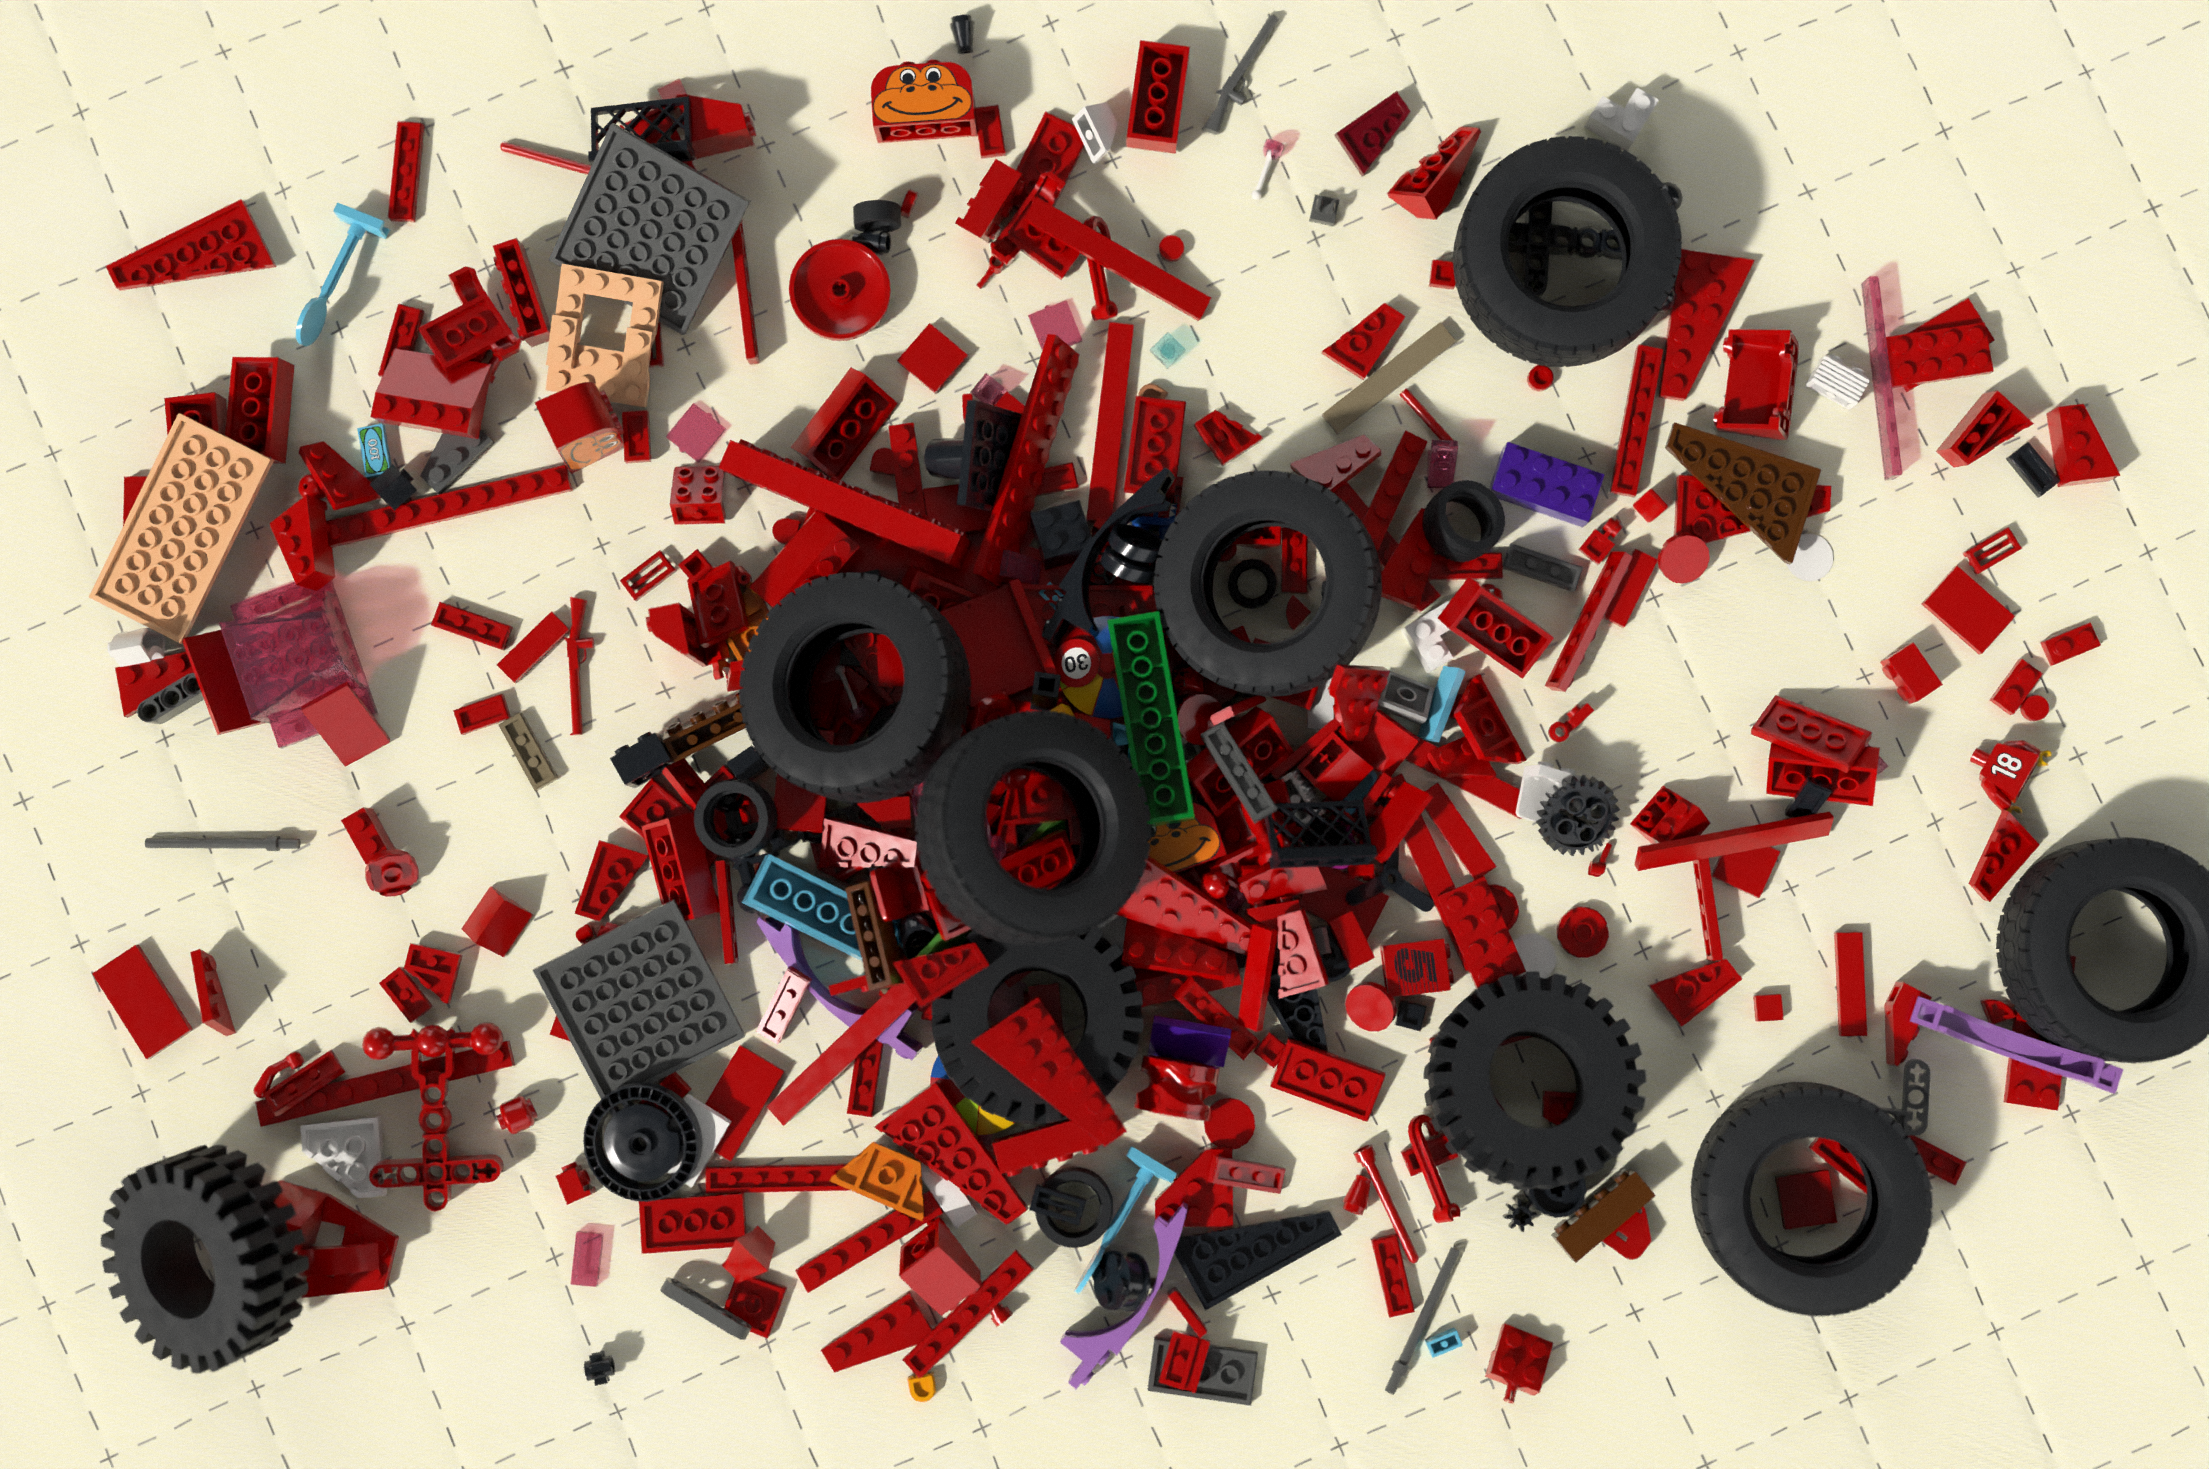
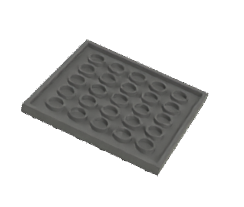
M613 123L608 129L549 260L560 267L562 264L664 281L658 321L685 335L751 201ZM621 300L633 307V302Z
M675 899L533 969L539 984L601 1099L616 1088L626 1084L637 1082L654 1083L745 1037V1033Z

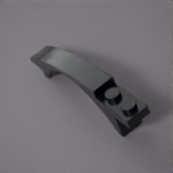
M1164 468L1137 490L1109 517L1083 548L1058 586L1065 592V595L1058 600L1055 613L1051 619L1046 621L1043 627V634L1041 636L1048 642L1058 646L1069 625L1093 637L1097 636L1099 630L1094 622L1089 603V584L1094 564L1101 550L1108 542L1111 530L1115 525L1128 524L1147 514L1169 510L1171 503L1166 501L1165 496L1176 478L1169 469Z

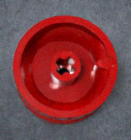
M1143 1055L1140 1071L1145 1072L1148 1076L1149 1085L1146 1089L1136 1093L1135 1108L1185 1119L1212 1120L1211 1109L1204 1104V1099L1216 1094L1220 1072L1219 1067L1162 1056Z

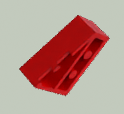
M1998 390L1984 393L1936 452L1953 468L1966 466L2034 423Z
M2084 404L2060 406L2046 413L2055 472L2060 480L2057 483L2058 487L2108 482L2121 476Z

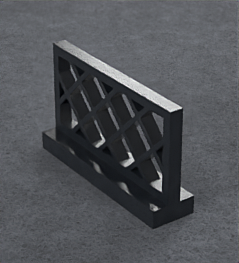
M689 96L591 108V151H588V161L591 165L599 151V142L607 134L610 125L617 122L625 127V130L644 141L656 130L662 137L656 143H651V145L681 162L695 160V150L692 148L691 99ZM684 105V112L678 119L669 114L675 106ZM651 109H659L661 113L653 122L645 117ZM633 111L637 116L628 125L625 124L621 118L626 112ZM609 114L613 118L602 128L598 124V115ZM667 116L674 123L664 133L657 126ZM643 119L650 126L639 135L633 129ZM678 127L682 128L685 132V140L674 141L670 136Z
M1363 800L1275 803L1278 808L1277 811L1286 816L1287 820L1281 826L1273 819L1272 814L1265 817L1272 855L1269 858L1271 869L1366 865L1377 856L1376 845L1371 844ZM1356 808L1358 815L1356 822H1353L1343 814L1345 809ZM1322 809H1328L1336 815L1331 824L1319 815ZM1297 810H1304L1312 817L1307 824L1294 815ZM1338 818L1351 827L1346 835L1333 826ZM1314 819L1326 828L1321 836L1309 827ZM1290 820L1302 829L1297 837L1284 828ZM1353 830L1362 836L1363 844H1355L1348 838ZM1328 831L1341 840L1338 845H1331L1323 839ZM1304 832L1317 841L1314 846H1306L1299 840ZM1279 833L1292 842L1289 847L1278 848L1276 837Z

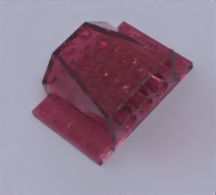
M332 580L318 591L298 586L293 582L230 605L235 620L219 622L241 690L251 719L271 724L279 748H285L320 735L301 711V706L345 682L349 683L372 715L378 713Z

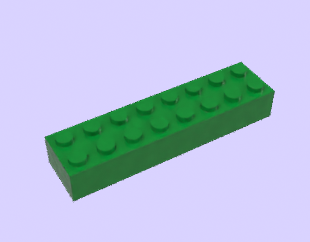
M1159 611L1107 620L1132 768H1135L1141 780V783L1138 784L1139 787L1143 786L1148 800L1144 804L1149 805L1151 821L1147 823L1151 824V827L1195 820Z

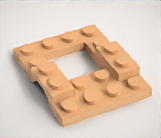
M562 264L556 313L552 314L546 361V365L549 366L546 390L559 392L579 383L594 382L599 392L605 391L610 402L647 407L650 387L649 362L651 348L657 334L664 281ZM586 294L633 302L630 328L627 327L624 352L580 344Z

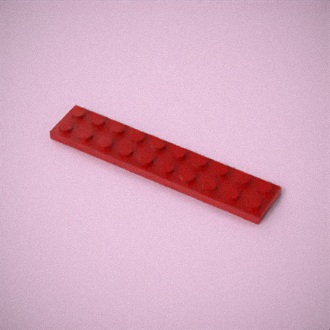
M1047 334L972 573L996 589L1002 588V584H1008L1012 579L1014 564L1020 553V545L1027 531V523L1030 513L1034 508L1038 487L1042 482L1043 471L1049 460V452L1057 434V426L1064 412L1067 394L1071 389L1072 378L1079 363L1080 354L1055 334Z

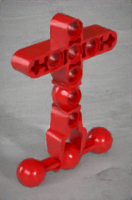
M485 1022L475 1026L471 1032H455L453 1027L446 1031L439 1025H428L419 1032L413 1028L412 1032L407 1035H394L386 1028L376 1027L365 1034L362 1041L363 1051L374 1060L387 1059L394 1051L412 1050L411 1074L414 1079L419 1080L420 1096L423 1102L418 1122L420 1128L424 1131L422 1138H425L422 1145V1158L389 1159L378 1162L369 1173V1180L373 1186L377 1188L423 1186L425 1206L431 1211H440L445 1208L451 1199V1184L488 1183L495 1181L499 1177L504 1164L503 1160L497 1155L450 1156V1140L447 1135L452 1124V1114L447 1107L448 1100H445L448 1095L449 1077L456 1070L455 1048L472 1047L475 1052L481 1055L494 1054L503 1043V1034L498 1026ZM445 1053V1071L439 1072L435 1069L430 1072L423 1071L422 1054L426 1057L435 1058ZM431 1087L438 1088L441 1092V1097L439 1099L431 1098L428 1094V1089ZM432 1113L440 1115L442 1119L441 1124H432L429 1121V1115ZM430 1140H439L443 1146L442 1150H433L430 1147ZM491 1163V1166L496 1169L493 1173H489V1169L482 1168ZM459 1164L467 1165L470 1168V1174L461 1175L457 1170V1166ZM431 1166H440L443 1169V1176H434L430 1170ZM404 1168H414L416 1177L408 1178L404 1174ZM381 1169H383L384 1173H393L397 1169L396 1173L389 1174L385 1179H383L381 1174H378ZM432 1192L442 1193L444 1201L440 1203L435 1202L431 1197Z

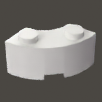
M151 628L120 632L108 643V653L117 661L120 667L151 662V660L164 658L166 638Z

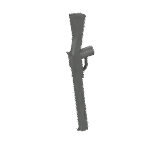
M1268 13L1267 21L1222 89L1216 91L1217 94H1220L1216 109L1203 126V131L1218 135L1229 99L1241 106L1244 103L1246 96L1241 94L1245 87L1244 73L1279 19L1275 15ZM1242 79L1244 85L1238 92L1235 88Z

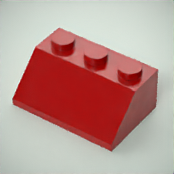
M1405 781L1400 786L1395 784L1386 795L1390 798L1385 806L1380 804L1371 816L1375 820L1368 829L1371 844L1376 845L1377 856L1374 859L1380 864L1388 860L1433 798L1430 794ZM1357 834L1356 837L1359 839L1357 844H1363L1362 836Z

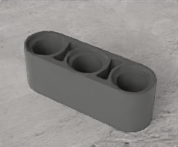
M190 673L142 701L137 708L138 717L144 722L160 725L204 700L201 690L195 691L194 686L197 682L195 674ZM178 693L179 701L174 705L172 699ZM155 706L157 714L152 718L150 711Z

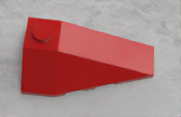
M1459 127L1438 145L1436 153L1428 158L1424 156L1419 161L1420 166L1412 173L1406 171L1400 176L1388 191V197L1417 218L1437 220L1451 202L1481 134L1480 128Z

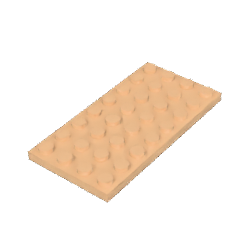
M178 413L89 598L178 643H183V639L188 637L274 460Z

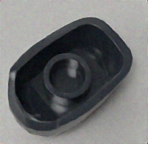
M919 913L908 914L899 922L898 937L903 953L908 959L915 958L937 935L929 920Z

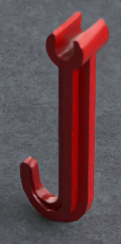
M1092 216L1084 221L1086 226L1095 231L1097 226L1102 235L1111 239L1108 226L1102 218ZM1087 258L1096 304L1091 309L1092 318L1094 321L1100 319L1103 321L1118 315V308L1109 298L1104 267Z
M1423 1114L1414 1116L1408 1126V1135L1436 1205L1433 1208V1218L1437 1223L1454 1221L1453 1217L1461 1216V1211L1456 1203H1450L1423 1135L1422 1124H1425L1431 1136L1438 1135V1132L1433 1127L1432 1119L1429 1116Z

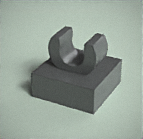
M1315 195L1309 222L1334 226L1339 199Z

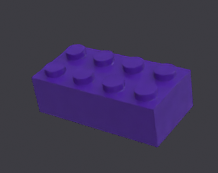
M1507 442L1502 448L1489 489L1500 500L1584 527L1590 520L1605 474Z

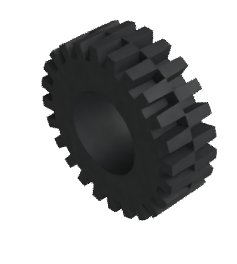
M1096 927L1087 933L1069 939L1036 945L1005 943L981 935L976 930L966 937V941L962 945L975 942L988 962L989 967L932 1002V1031L936 1051L948 1077L952 1079L967 1099L972 1100L982 1110L1017 1123L1046 1124L1048 1122L1069 1119L971 1043V1041L989 1030L987 1012L989 1003L996 990L1009 978L1026 971H1045L1055 974L1068 982L1078 994L1084 1009L1085 1025L1082 1038L1074 1052L1104 1097H1107L1125 1077L1132 1060L1138 1052L1139 1036L1143 1031L1144 1019H1141L1143 999L1141 991H1137L1135 984L1136 975L1132 966L1121 965L1122 950L1116 943L1111 945L1103 937L1104 932Z
M1535 971L1526 972L1517 978H1513L1512 974L1500 977L1492 984L1488 985L1486 983L1465 998L1444 1019L1439 1026L1438 1035L1429 1046L1428 1053H1431L1430 1061L1424 1067V1079H1428L1429 1089L1424 1096L1426 1106L1432 1105L1435 1117L1431 1120L1436 1132L1440 1130L1444 1132L1449 1140L1445 1146L1452 1155L1459 1153L1467 1160L1464 1164L1467 1169L1473 1173L1482 1171L1488 1175L1487 1180L1494 1184L1508 1183L1514 1185V1189L1528 1190L1531 1188L1547 1190L1580 1180L1599 1171L1604 1167L1603 1164L1615 1158L1624 1149L1621 1145L1624 1139L1632 1136L1638 1126L1637 1123L1633 1122L1634 1115L1643 1110L1645 1097L1638 1096V1087L1646 1083L1645 1070H1637L1635 1059L1642 1055L1638 1043L1629 1045L1624 1034L1631 1028L1625 1018L1615 1021L1608 1013L1614 1005L1605 997L1595 1001L1588 996L1592 988L1582 982L1572 987L1565 984L1566 976L1553 974L1546 979L1540 978V973ZM1517 1036L1537 1037L1553 1044L1568 1059L1575 1075L1576 1096L1571 1111L1558 1126L1534 1128L1523 1125L1509 1117L1498 1105L1491 1090L1489 1070L1492 1057L1502 1041Z
M201 1145L137 1169V1172L123 1178L121 1181L122 1188L113 1191L110 1201L115 1207L106 1210L103 1216V1222L113 1230L101 1235V1247L114 1251V1256L102 1261L104 1273H116L118 1275L119 1283L109 1287L112 1299L125 1296L129 1304L119 1313L126 1324L138 1319L141 1324L134 1336L141 1344L155 1339L152 1355L160 1361L172 1356L171 1367L183 1370L190 1366L191 1373L201 1374L209 1369L211 1372L218 1371L277 1342L279 1337L287 1334L293 1328L290 1321L299 1317L303 1306L296 1299L306 1295L308 1291V1282L295 1276L309 1269L308 1256L294 1254L293 1247L305 1242L302 1229L289 1231L285 1222L296 1215L292 1204L290 1203L278 1208L275 1200L283 1191L278 1182L273 1181L261 1185L266 1169L258 1162L246 1166L247 1155L237 1150L227 1154V1146L215 1145L210 1148L207 1145ZM194 1233L201 1239L209 1253L214 1269L215 1284L207 1276L200 1264L194 1244Z

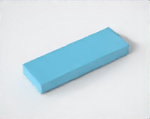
M1443 666L1434 690L1426 722L1421 725L1417 737L1439 743L1466 671L1456 667Z

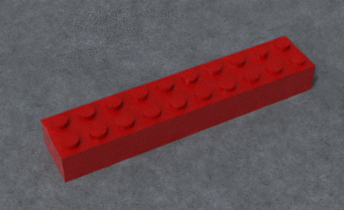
M740 439L739 443L732 440L729 441L719 465V469L736 478L958 570H961L972 544L970 540L965 538L967 534L954 526L947 524L946 528H943L944 524L927 515H923L921 519V515L910 508L900 505L899 509H897L898 505L878 495L875 500V496L864 489L854 486L853 490H851L852 486L832 476L829 481L830 477L810 467L807 469L789 458L784 460V458L764 448L760 449Z

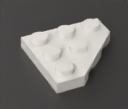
M381 1117L300 1126L302 1152L318 1162L323 1167L322 1169L335 1180L340 1181L349 1188L353 1195L357 1198L387 1195V1188H377L369 1180L371 1169L378 1162L384 1160ZM381 1169L378 1172V1174H381L383 1176V1179H385L386 1174L384 1173L383 1169Z

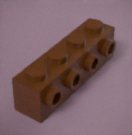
M739 693L735 695V699L729 702L722 700L712 706L713 709L706 713L699 711L689 717L690 721L683 724L677 722L666 728L667 732L664 733L663 741L674 762L745 729L746 724L743 722L740 709L744 706L740 705Z
M870 881L845 888L869 991L884 990L905 984L893 965V962L901 961L892 921L885 922L878 913V901Z
M1623 1169L1614 1176L1613 1179L1615 1181L1611 1185L1598 1189L1593 1196L1595 1198L1588 1204L1586 1202L1582 1203L1579 1209L1574 1212L1575 1215L1568 1221L1566 1219L1560 1221L1554 1227L1555 1232L1551 1236L1572 1261L1577 1263L1656 1196L1635 1170Z

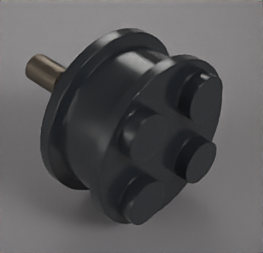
M1109 1251L1105 1253L1092 1274L1096 1298L1099 1304L1107 1310H1118L1121 1308L1124 1311H1135L1139 1309L1146 1301L1149 1290L1153 1287L1156 1278H1150V1271L1146 1260L1135 1252L1123 1254L1120 1251Z

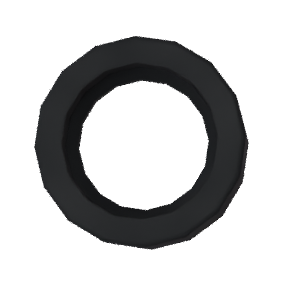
M868 200L857 203L853 207L854 227L861 232L877 230L892 232L898 230L901 227V207L896 202L888 200Z
M1258 559L1243 560L1230 573L1228 589L1235 603L1244 608L1255 609L1264 606L1271 600L1276 591L1277 579L1273 569L1264 561ZM1249 569L1259 570L1267 579L1266 591L1263 595L1254 599L1243 596L1237 586L1241 573Z

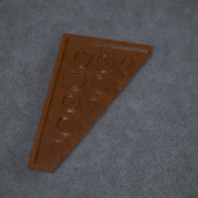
M1674 422L1665 449L1784 563L1792 564L1821 469Z

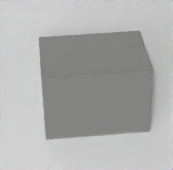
M1390 671L1387 685L1382 691L1377 709L1422 725L1428 717L1435 688Z

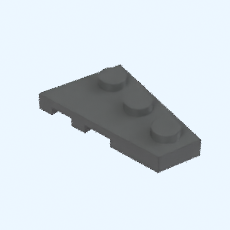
M481 428L478 439L442 433L420 476L438 494H442L494 441Z

